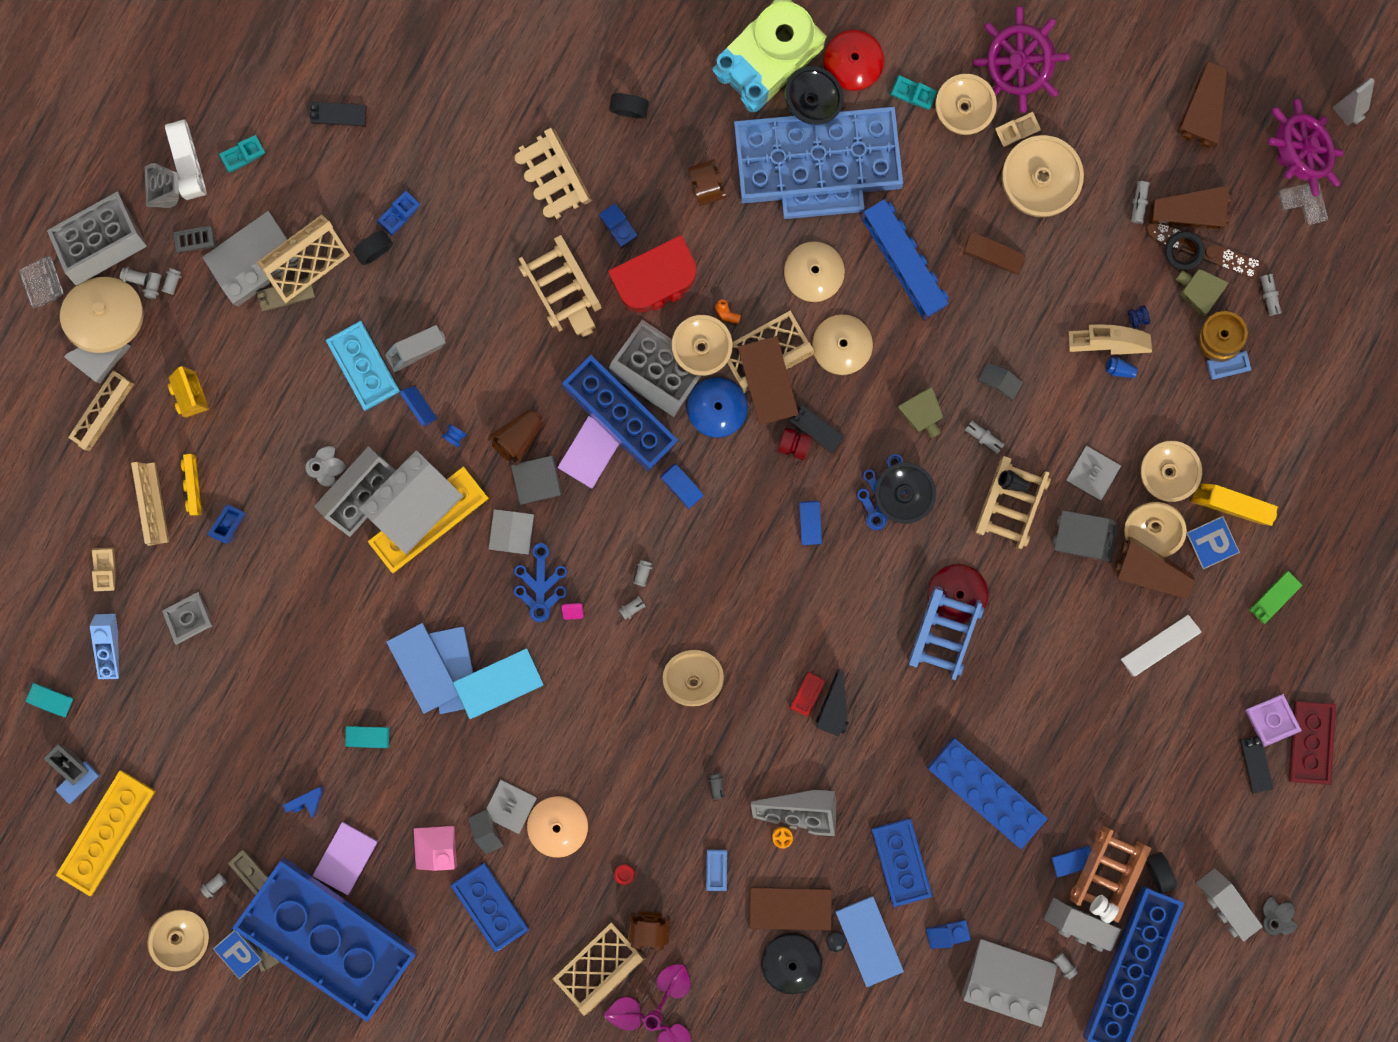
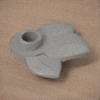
M332 446L319 449L315 458L308 460L305 465L306 473L310 477L316 478L325 487H332L335 484L334 476L341 474L346 469V464L343 461L334 458L335 448ZM318 464L319 471H314L312 465Z

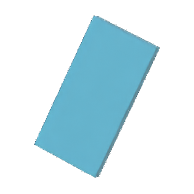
M362 321L326 339L329 348L364 411L401 392Z
M524 649L453 682V685L470 720L543 686V682L528 650Z

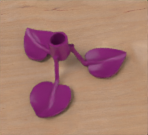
M673 964L666 967L659 974L657 988L666 993L657 1010L650 1011L645 1017L643 1013H639L640 1005L635 999L622 997L616 1000L604 1013L605 1018L620 1029L632 1031L640 1026L641 1017L645 1028L649 1031L666 1029L659 1034L658 1042H691L690 1033L682 1024L676 1023L671 1028L667 1025H661L663 1017L660 1013L669 994L673 998L678 999L684 997L689 992L691 980L686 966L683 964Z

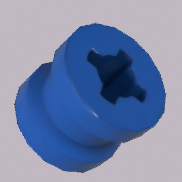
M449 424L448 431L441 438L459 448L461 439L465 438L467 434Z

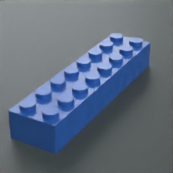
M1141 885L1084 1031L1083 1037L1086 1041L1131 1042L1184 902Z

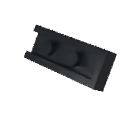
M311 102V124L366 127V105Z
M801 404L797 409L799 415L792 416L789 421L805 434L812 436L813 440L829 452L833 453L845 437Z
M1255 736L1240 739L1251 793L1273 789L1265 750L1260 742V738Z

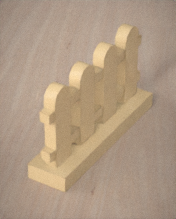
M549 128L544 131L546 137L543 138L540 135L536 137L538 140L536 143L527 148L524 145L519 147L520 152L515 155V161L521 165L528 164L530 169L524 174L526 181H537L539 187L534 190V197L538 200L546 198L549 205L544 207L543 214L548 218L555 216L558 219L562 217L560 213L572 206L576 209L579 207V202L588 204L593 200L556 130ZM552 148H553L554 152L556 153V154L553 155V156H552V154H551V152H550V149H552ZM545 153L547 159L535 166L532 160ZM561 166H562L563 169L565 170V172H564L563 174L561 173V171H560V169H559V167H561ZM554 171L557 177L544 184L541 177ZM570 184H572V186H573L574 189H575V190H573L572 192H571V190H570V188H569V186H568V185H570ZM564 189L566 195L553 201L550 195Z

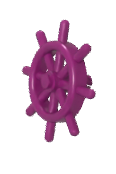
M1017 6L1015 8L1016 25L1009 26L999 32L991 23L985 24V30L994 40L990 45L988 58H976L973 60V65L988 66L990 75L996 83L992 88L995 96L1001 90L1018 95L1019 111L1025 113L1027 111V94L1034 93L1043 87L1052 97L1058 96V90L1049 80L1054 72L1055 63L1068 61L1071 56L1069 53H1055L1053 43L1047 35L1056 24L1054 18H1050L1041 29L1033 25L1024 24L1023 7ZM1024 33L1033 37L1026 48ZM1015 34L1017 49L1008 41ZM1039 44L1043 54L1033 52ZM1002 47L1011 56L1000 57ZM1043 63L1041 73L1033 65ZM1010 64V68L1003 74L1000 65ZM1018 71V85H1015L1009 80ZM1026 71L1035 79L1034 82L1027 86Z
M1297 98L1293 101L1295 114L1289 118L1278 107L1272 109V114L1281 124L1277 130V138L1270 137L1268 144L1278 146L1280 153L1278 155V162L1282 166L1288 167L1284 174L1285 178L1291 179L1295 175L1304 181H1308L1311 194L1318 196L1320 191L1317 180L1326 177L1334 187L1340 186V180L1331 170L1335 163V156L1342 157L1344 152L1342 149L1334 148L1332 139L1324 127L1328 120L1327 117L1321 116L1317 120L1311 115L1304 114L1301 100Z

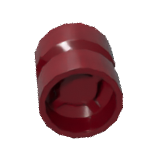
M785 427L777 452L785 455L792 453L794 458L804 461L812 436L805 433L797 435L796 430Z

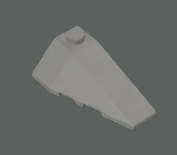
M1373 78L1366 80L1332 107L1347 126L1353 122L1357 125L1365 118L1363 114L1370 107L1375 82Z
M156 163L145 166L146 207L171 208L177 205L179 199L178 173Z
M811 790L751 801L753 818L774 824L783 822L789 824L792 829L801 827L808 829V833L814 835L835 836L837 805L835 791Z

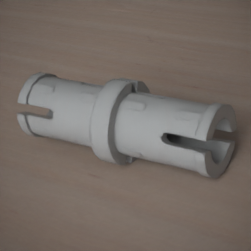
M1137 181L1135 199H1132V204L1134 205L1130 221L1133 223H1144L1145 208L1149 203L1147 201L1149 182Z
M1273 274L1261 276L1260 279L1264 291L1262 296L1266 300L1268 315L1281 314L1282 311L1278 300L1279 291H1276Z
M971 420L969 425L975 430L967 426L965 431L977 438L981 445L985 444L998 454L1000 449L994 444L1003 448L1004 443L992 436L989 430H984Z

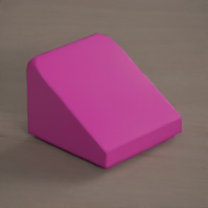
M582 603L562 604L564 620L582 619L584 617Z

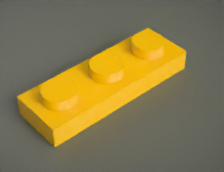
M186 454L183 455L184 460H181V468L185 472L186 480H183V487L188 495L185 507L190 516L202 515L196 455Z

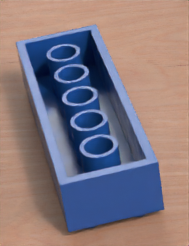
M884 199L865 210L861 219L924 321L944 309L949 304L947 302L949 297L944 289H939L936 284L938 279L935 274L928 271L926 267L928 263L924 256L917 253L915 249L917 245L913 238H908L906 235V227L902 220H897L894 213L896 211L890 202L887 203Z
M592 355L562 383L561 387L647 472L677 443L678 439Z
M951 737L926 766L927 769L1020 849L1027 844L1048 819L954 737Z

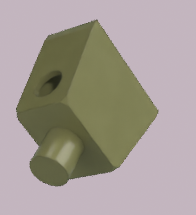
M1201 269L1196 270L1192 276L1181 270L1175 279L1184 285L1179 295L1202 317L1207 315L1229 284Z
M932 387L897 407V410L917 433L925 429L931 439L941 433L936 422L942 419L943 415Z

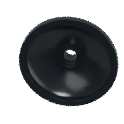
M816 66L803 67L795 71L786 83L784 91L786 104L791 113L800 121L810 125H823L832 121L841 111L843 91L838 80L829 71ZM807 99H811L812 103H809Z
M898 463L889 467L880 475L875 487V500L880 511L888 519L901 524H910L923 519L931 511L936 500V487L931 475L921 466L913 463ZM902 490L907 491L908 495L906 498L901 496Z
M799 933L781 934L771 940L766 946L762 955V971L767 982L777 991L785 994H799L810 989L819 979L822 971L821 953L816 944L805 935ZM795 963L796 968L790 969L789 964Z

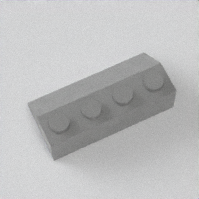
M368 446L314 507L325 519L351 537L368 518L359 508L382 486L396 469Z

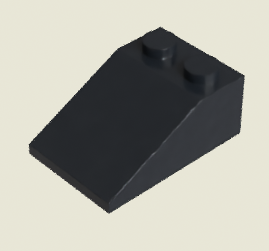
M837 669L814 725L816 728L839 737L841 733H845L849 723L846 721L844 672Z

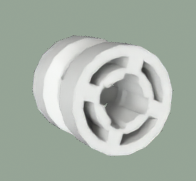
M1099 895L1093 900L1089 910L1094 915H1099L1103 922L1110 923L1118 914L1119 908L1114 903H1109L1105 896Z

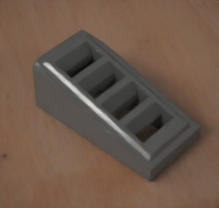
M213 226L173 232L176 253L217 247ZM203 233H207L208 242L204 243ZM196 234H199L200 244L196 242ZM188 235H191L193 245L189 246ZM180 236H184L185 247H181Z

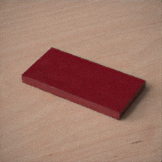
M1294 701L1293 714L1302 731L1292 735L1289 781L1331 785L1336 704Z

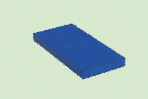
M911 818L871 828L893 907L933 897Z
M485 862L450 885L495 953L529 931L528 926Z

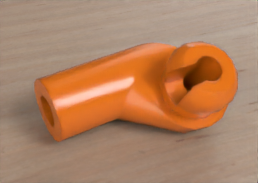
M724 299L719 300L716 304V312L722 321L739 325L741 315L731 313L728 302Z

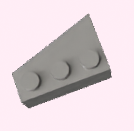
M1215 868L1196 882L1207 897L1206 900L1209 905L1218 911L1217 916L1224 924L1227 923L1229 925L1227 929L1234 938L1238 936L1244 942L1263 927L1232 883Z
M1054 897L1044 917L1045 921L1059 929V934L1068 938L1070 935L1075 936L1074 940L1084 945L1089 942L1092 944V948L1101 952L1103 949L1112 951L1121 931L1115 925L1105 923L1100 918L1078 910L1072 905L1069 906Z

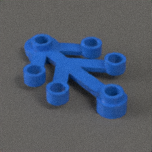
M898 454L889 456L886 461L888 468L892 466V459H896L898 463H903L902 457ZM866 470L863 473V479L869 483L875 495L877 483L875 472L873 470ZM867 472H871L873 474L872 479L868 480L865 475ZM860 489L857 492V498L863 502L868 512L866 518L868 527L872 530H881L886 525L888 518L883 515L878 506H876V509L874 508L869 499L868 490ZM902 490L900 494L902 496L908 493L905 490ZM861 491L866 492L867 497L865 499L860 498L859 494ZM875 516L880 518L879 524L873 523Z
M539 543L533 548V555L537 558L536 581L527 573L525 566L518 565L514 570L515 575L521 577L536 593V602L526 593L527 590L522 585L515 587L514 594L530 607V616L534 621L544 622L549 618V608L560 598H564L567 590L563 586L557 587L554 594L545 602L544 593L560 578H564L567 575V569L564 566H558L555 569V573L545 581V558L549 555V548L546 544ZM539 548L545 549L544 555L538 554ZM519 567L524 569L523 575L517 573ZM559 568L565 570L563 576L558 575L557 571ZM518 588H523V595L517 594ZM559 588L564 590L563 596L557 594ZM538 608L544 610L542 616L537 615L536 611Z

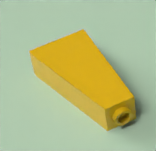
M1200 483L1192 494L1190 501L1262 525L1272 526L1277 517L1278 506L1214 484Z

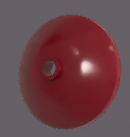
M962 564L949 565L939 570L931 579L927 593L928 602L935 585L943 589V594L947 598L975 606L976 601L980 600L982 602L981 607L986 608L988 602L987 584L982 575L972 567ZM958 591L963 593V597L960 599L956 597ZM938 605L936 611L939 616L962 624L969 623L972 615L946 605Z

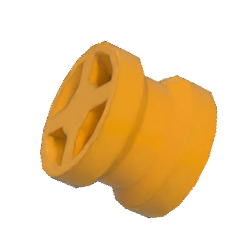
M781 826L773 831L772 839L777 847L787 848L791 845L793 836L787 827Z

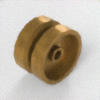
M1228 311L1216 312L1209 316L1199 332V349L1204 356L1212 361H1230L1237 356L1247 341L1248 330L1245 322L1237 314Z

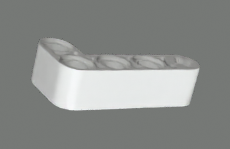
M184 119L166 124L165 129L179 177L178 183L181 196L186 200L207 195L187 121Z

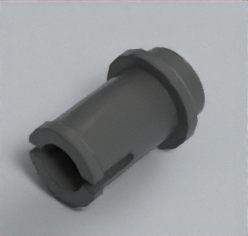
M721 773L709 775L708 782L711 784L712 799L714 800L721 799V797L725 798L722 784L724 777L721 776Z

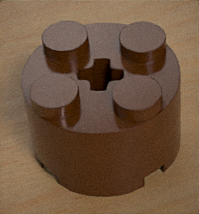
M715 159L688 168L699 206L727 198L724 187H719L722 186V179Z
M640 911L638 916H634V913H631L628 931V941L631 943V947L641 949L645 946L651 947L653 950H663L664 945L669 943L670 917L667 915L666 918H663V913Z

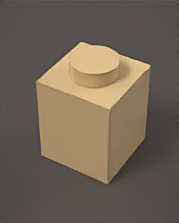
M586 307L568 316L578 337L582 335L584 338L592 334V329L596 328Z

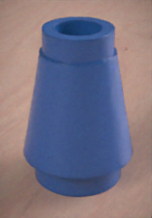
M1117 356L1115 358L1110 357L1105 371L1110 376L1135 378L1138 370L1137 367Z

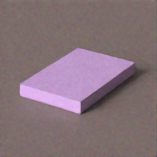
M588 416L559 464L558 469L593 489L619 443L592 417Z
M342 822L316 868L313 877L349 895L378 841Z

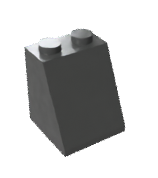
M1062 510V515H1059L1057 520V526L1059 527L1058 535H1055L1053 540L1055 551L1111 562L1119 523L1108 518Z

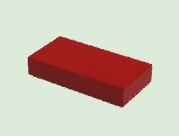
M807 672L790 708L808 717L826 680Z

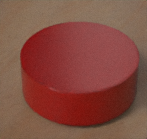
M628 864L619 865L614 873L615 880L621 885L630 884L635 876L634 869Z

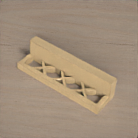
M113 370L68 438L79 444L78 446L82 449L90 451L134 386V383ZM117 377L121 381L116 389L112 391L111 382ZM110 395L104 407L101 408V397ZM93 412H99V415L97 416L93 424L90 425V414ZM87 428L88 431L83 439H78L76 437L81 429Z

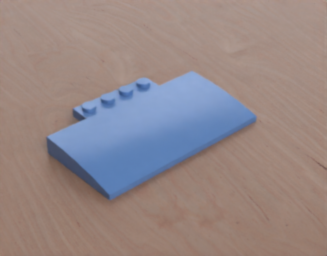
M895 107L839 112L832 121L823 125H810L800 121L795 116L734 121L742 204L782 200L784 219L858 213L865 210L863 192L896 190L903 187Z

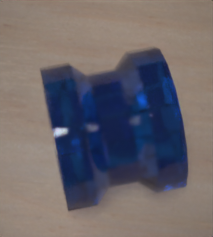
M1145 305L1140 306L1136 310H1128V318L1133 329L1138 328L1142 324H1150V316Z

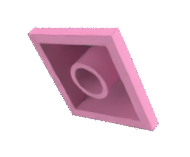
M454 826L414 828L416 869L436 871L451 870L457 867Z

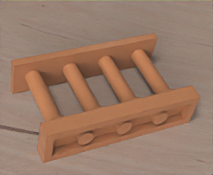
M1102 826L1101 830L1096 834L1095 844L1078 882L1071 890L1069 900L1081 906L1083 900L1092 903L1096 896L1087 893L1091 881L1113 890L1114 893L1109 903H1114L1118 906L1119 911L1113 921L1119 923L1152 848L1138 841L1134 846L1111 837L1114 831ZM1107 845H1112L1130 853L1127 864L1124 865L1104 856ZM1099 863L1122 872L1119 882L1115 883L1095 874Z

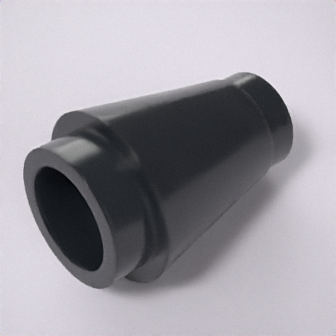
M1011 470L1003 471L998 478V484L1002 489L1024 493L1029 489V481H1026Z

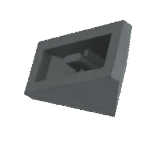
M987 363L978 381L1011 400L1015 398L1023 384L1021 380L1008 370L991 363Z
M59 743L43 757L46 762L73 786L88 772V769L76 752Z
M487 809L468 818L474 841L485 854L504 846Z

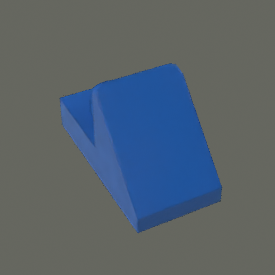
M616 203L598 214L621 248L638 237Z
M227 504L208 532V536L225 544L232 542L236 529L245 517V512Z
M323 785L284 804L283 807L286 813L291 810L293 813L302 810L304 808L303 804H305L311 817L316 816L324 791Z
M965 919L926 928L931 949L951 948L953 944L970 941Z

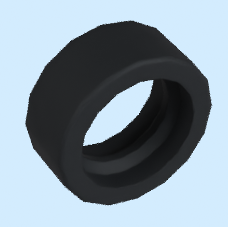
M614 93L611 95L609 111L630 118H646L649 101L635 95Z
M380 230L360 242L354 248L353 253L362 265H367L385 254L392 247L393 242L384 230Z
M1180 231L1169 237L1165 244L1164 252L1169 264L1177 269L1188 270L1199 265L1204 257L1205 248L1203 241L1195 233ZM1183 238L1192 240L1196 245V255L1189 262H1179L1173 256L1174 244Z
M1158 852L1149 856L1146 864L1159 892L1163 894L1177 887L1175 876L1164 854Z

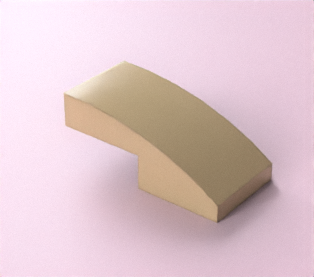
M1033 112L995 128L1003 147L1042 131Z
M114 547L93 548L94 570L92 571L94 591L115 590Z

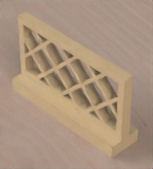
M320 215L257 261L256 264L264 272L283 302L287 303L349 257L350 254L333 230L330 221ZM329 231L331 234L330 242H321L322 235ZM315 245L313 255L305 254L307 246ZM320 246L328 247L326 257L318 256ZM333 247L340 248L342 254L336 258L331 257ZM292 257H299L297 267L288 266L289 260ZM303 258L312 259L310 269L301 268ZM317 259L325 260L324 267L320 270L315 269ZM276 269H283L280 279L273 278L271 273ZM287 270L296 271L294 281L285 280ZM300 271L309 272L308 279L304 282L298 281ZM284 284H293L292 290L284 295L282 292Z
M791 311L732 342L733 348L738 349V345L741 343L745 345L749 339L764 340L765 338H762L767 329L776 331L774 337L778 335V332L790 334L787 344L779 342L781 347H785L783 359L786 370L814 355L813 347L808 342ZM790 318L793 323L791 331L780 328L783 320ZM792 335L801 337L804 342L798 347L789 345ZM739 354L738 360L730 358L727 364L743 393L749 391L746 376L740 378L737 372L739 364L742 365Z
M133 462L131 465L144 542L148 546L168 543L169 536L156 463Z
M611 922L553 980L585 1016L646 958L636 948L631 947L628 939ZM610 929L617 935L616 943H605L606 933ZM594 945H602V957H591V948ZM605 945L616 946V958L605 957ZM619 946H627L633 953L628 958H619ZM588 952V957H582ZM579 959H587V971H576V962ZM591 960H602L601 972H590ZM605 960H616V969L613 972H604ZM565 973L573 974L572 986L564 985L560 980ZM576 974H587V986H576ZM590 974H601V984L599 986H590ZM575 988L586 989V998L581 1003L575 997Z

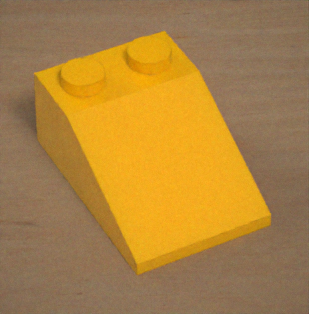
M183 366L178 367L168 378L170 381L168 388L171 395H175L177 401L175 407L178 414H182L183 417H190L209 410L196 371Z

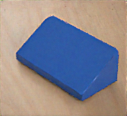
M415 386L401 391V396L422 426L426 427L437 419Z

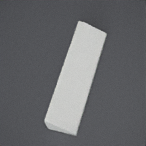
M1186 615L1123 657L1121 661L1131 676L1135 677L1200 634L1201 630L1191 617Z

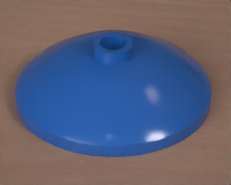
M713 377L703 380L696 385L688 398L687 412L692 425L700 433L709 437L721 438L733 434L742 426L747 416L748 406L745 394L736 383L726 378ZM715 403H720L722 408L716 410L714 407Z

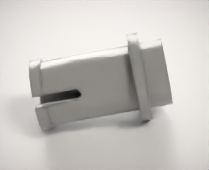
M130 267L122 268L120 279L125 283L129 281L145 286L148 274L130 270Z
M169 268V271H166L167 277L161 291L174 295L178 280L182 276H180V271Z
M152 272L148 273L146 288L143 289L144 297L156 299V296H159L158 288L162 275Z
M640 560L637 563L638 569L634 584L646 587L649 571L653 568L651 567L652 563Z
M638 596L627 605H622L619 612L625 620L627 618L631 619L633 614L646 606Z
M218 873L207 884H203L200 890L205 897H213L214 893L228 882L221 873Z
M1063 952L1053 959V962L1064 973L1063 977L1071 979L1078 973L1077 967L1070 963Z

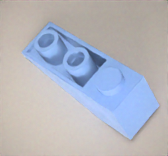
M95 614L90 624V632L98 679H119L116 615Z

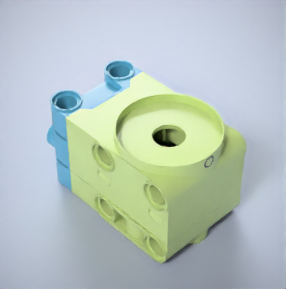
M774 0L718 56L717 64L712 70L719 82L724 84L730 83L741 95V100L749 112H757L786 85L788 79L795 71L805 67L824 48L827 36L813 23L811 16L804 8L795 4L792 0Z

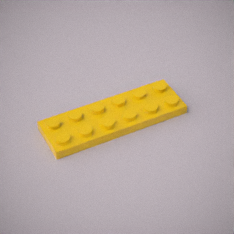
M462 467L447 479L463 497L407 555L382 531L368 541L393 574L489 499L465 467Z
M120 770L56 876L88 896H93L156 791Z

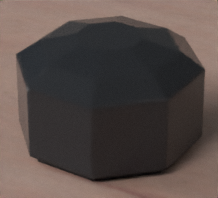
M834 931L828 934L826 943L829 950L837 953L844 950L846 940L842 933Z

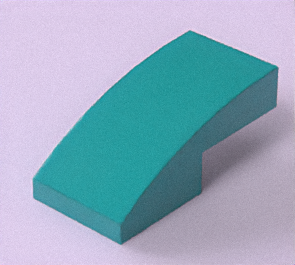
M898 75L889 95L930 110L937 91L922 83H915Z
M254 135L237 143V146L219 153V157L229 174L265 154V151L257 136Z
M33 682L25 702L66 718L73 697Z
M346 726L345 747L389 748L390 727Z

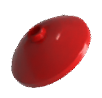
M849 30L838 34L829 42L824 53L825 70L834 75L842 89L849 91H859L871 86L879 78L884 66V55L878 41L870 34L859 30ZM856 54L859 59L853 60L851 56Z

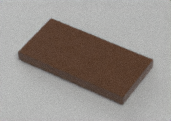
M775 336L739 346L738 351L759 426L799 415L778 337Z
M750 887V929L831 930L832 889Z

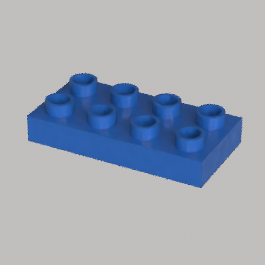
M284 857L232 927L233 930L366 1022L370 1020L417 952V949Z

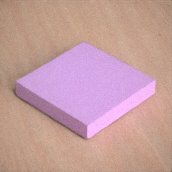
M1284 694L1245 710L1263 747L1302 731Z

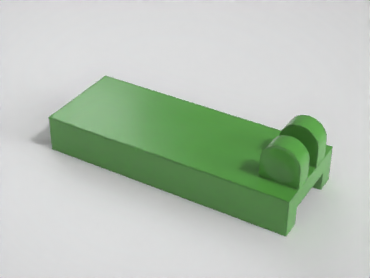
M1286 571L1255 602L1249 611L1262 624H1265L1300 589L1302 584L1289 571Z

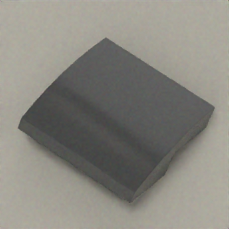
M554 456L519 463L517 466L511 465L520 505L562 495Z

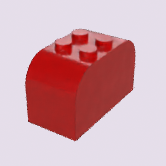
M682 235L609 270L608 273L624 306L633 312L642 313L651 309L657 311L665 306V302L671 300L673 303L683 298L682 295L689 291L695 283L696 265Z

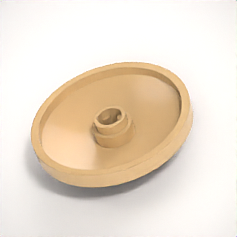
M1039 135L1023 140L1009 153L1002 169V185L1007 198L1018 210L1034 217H1050L1065 211L1077 199L1083 186L1084 172L1078 154L1068 143L1053 136Z
M97 277L80 283L68 293L60 310V322L67 338L78 348L93 353L111 352L125 346L137 335L144 317L142 302L137 292L129 284L112 277Z

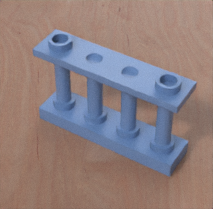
M934 585L908 660L909 665L917 667L919 662H927L951 670V678L953 680H956L957 675L961 676L964 668L962 660L977 618L981 619L984 607H981L982 602L977 600L975 606L947 598L943 594V589ZM938 605H946L972 614L968 625L939 616L936 613ZM939 624L965 633L962 643L959 644L932 635V632H929L931 625ZM930 642L957 651L958 655L955 663L925 654V651H923L925 643L929 644Z

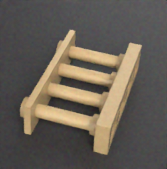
M561 235L554 238L557 245L552 251L527 265L522 257L519 258L522 264L519 266L520 271L524 277L528 276L550 314L547 316L552 328L556 326L559 332L563 330L559 321L586 306L588 308L592 306L595 312L602 308ZM558 256L565 258L564 266L535 281L531 271ZM573 272L576 278L573 280V283L546 298L540 290L541 287L566 273L571 274ZM577 289L578 291L583 290L585 296L582 297V300L554 315L549 306L550 304Z
M1003 456L999 461L974 533L984 535L985 532L988 533L990 531L1017 541L1016 548L1022 549L1029 542L1030 535H1028L1032 520L1043 490H1047L1051 478H1048L1049 472L1046 471L1040 477L1012 467L1013 464H1010L1011 458ZM1005 470H1011L1025 480L1038 484L1035 495L1002 489L998 484L1000 474ZM1004 493L1031 503L1028 514L1026 515L999 505V502H996L998 495ZM997 512L1024 522L1021 534L992 524V521H989L991 514Z

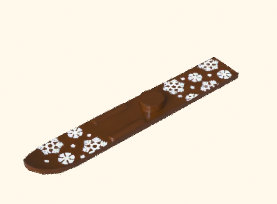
M1152 223L1147 226L1148 234L1162 244H1166L1170 236L1180 232L1178 229L1159 223ZM1180 239L1173 246V248L1193 256L1196 255V245L1190 239ZM1201 239L1205 248L1204 260L1247 277L1256 278L1261 265L1260 261Z

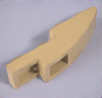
M1089 325V330L1069 331L1070 352L1111 350V355L1152 353L1151 334L1123 326Z

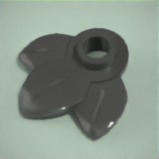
M1269 897L1265 901L1262 908L1265 917L1262 923L1264 931L1269 935H1277L1279 933L1287 935L1294 932L1297 928V924L1291 920L1295 913L1294 904L1288 902L1278 905L1273 897ZM1272 921L1276 924L1275 928L1271 926Z

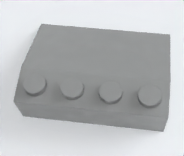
M118 191L47 230L65 274L76 286L147 247L138 226Z
M267 211L202 258L232 304L238 307L257 294V291H261L271 284L256 262L288 240V238L271 213ZM292 257L289 260L288 266H297L299 257ZM276 269L271 273V276L275 279L280 278L283 269Z
M641 320L607 370L615 379L673 417L701 378V376L688 373L678 365L672 352V339L644 320Z
M416 450L359 509L407 555L458 503L463 495Z
M980 939L961 997L966 1002L1042 1027L1049 1005L1057 965Z

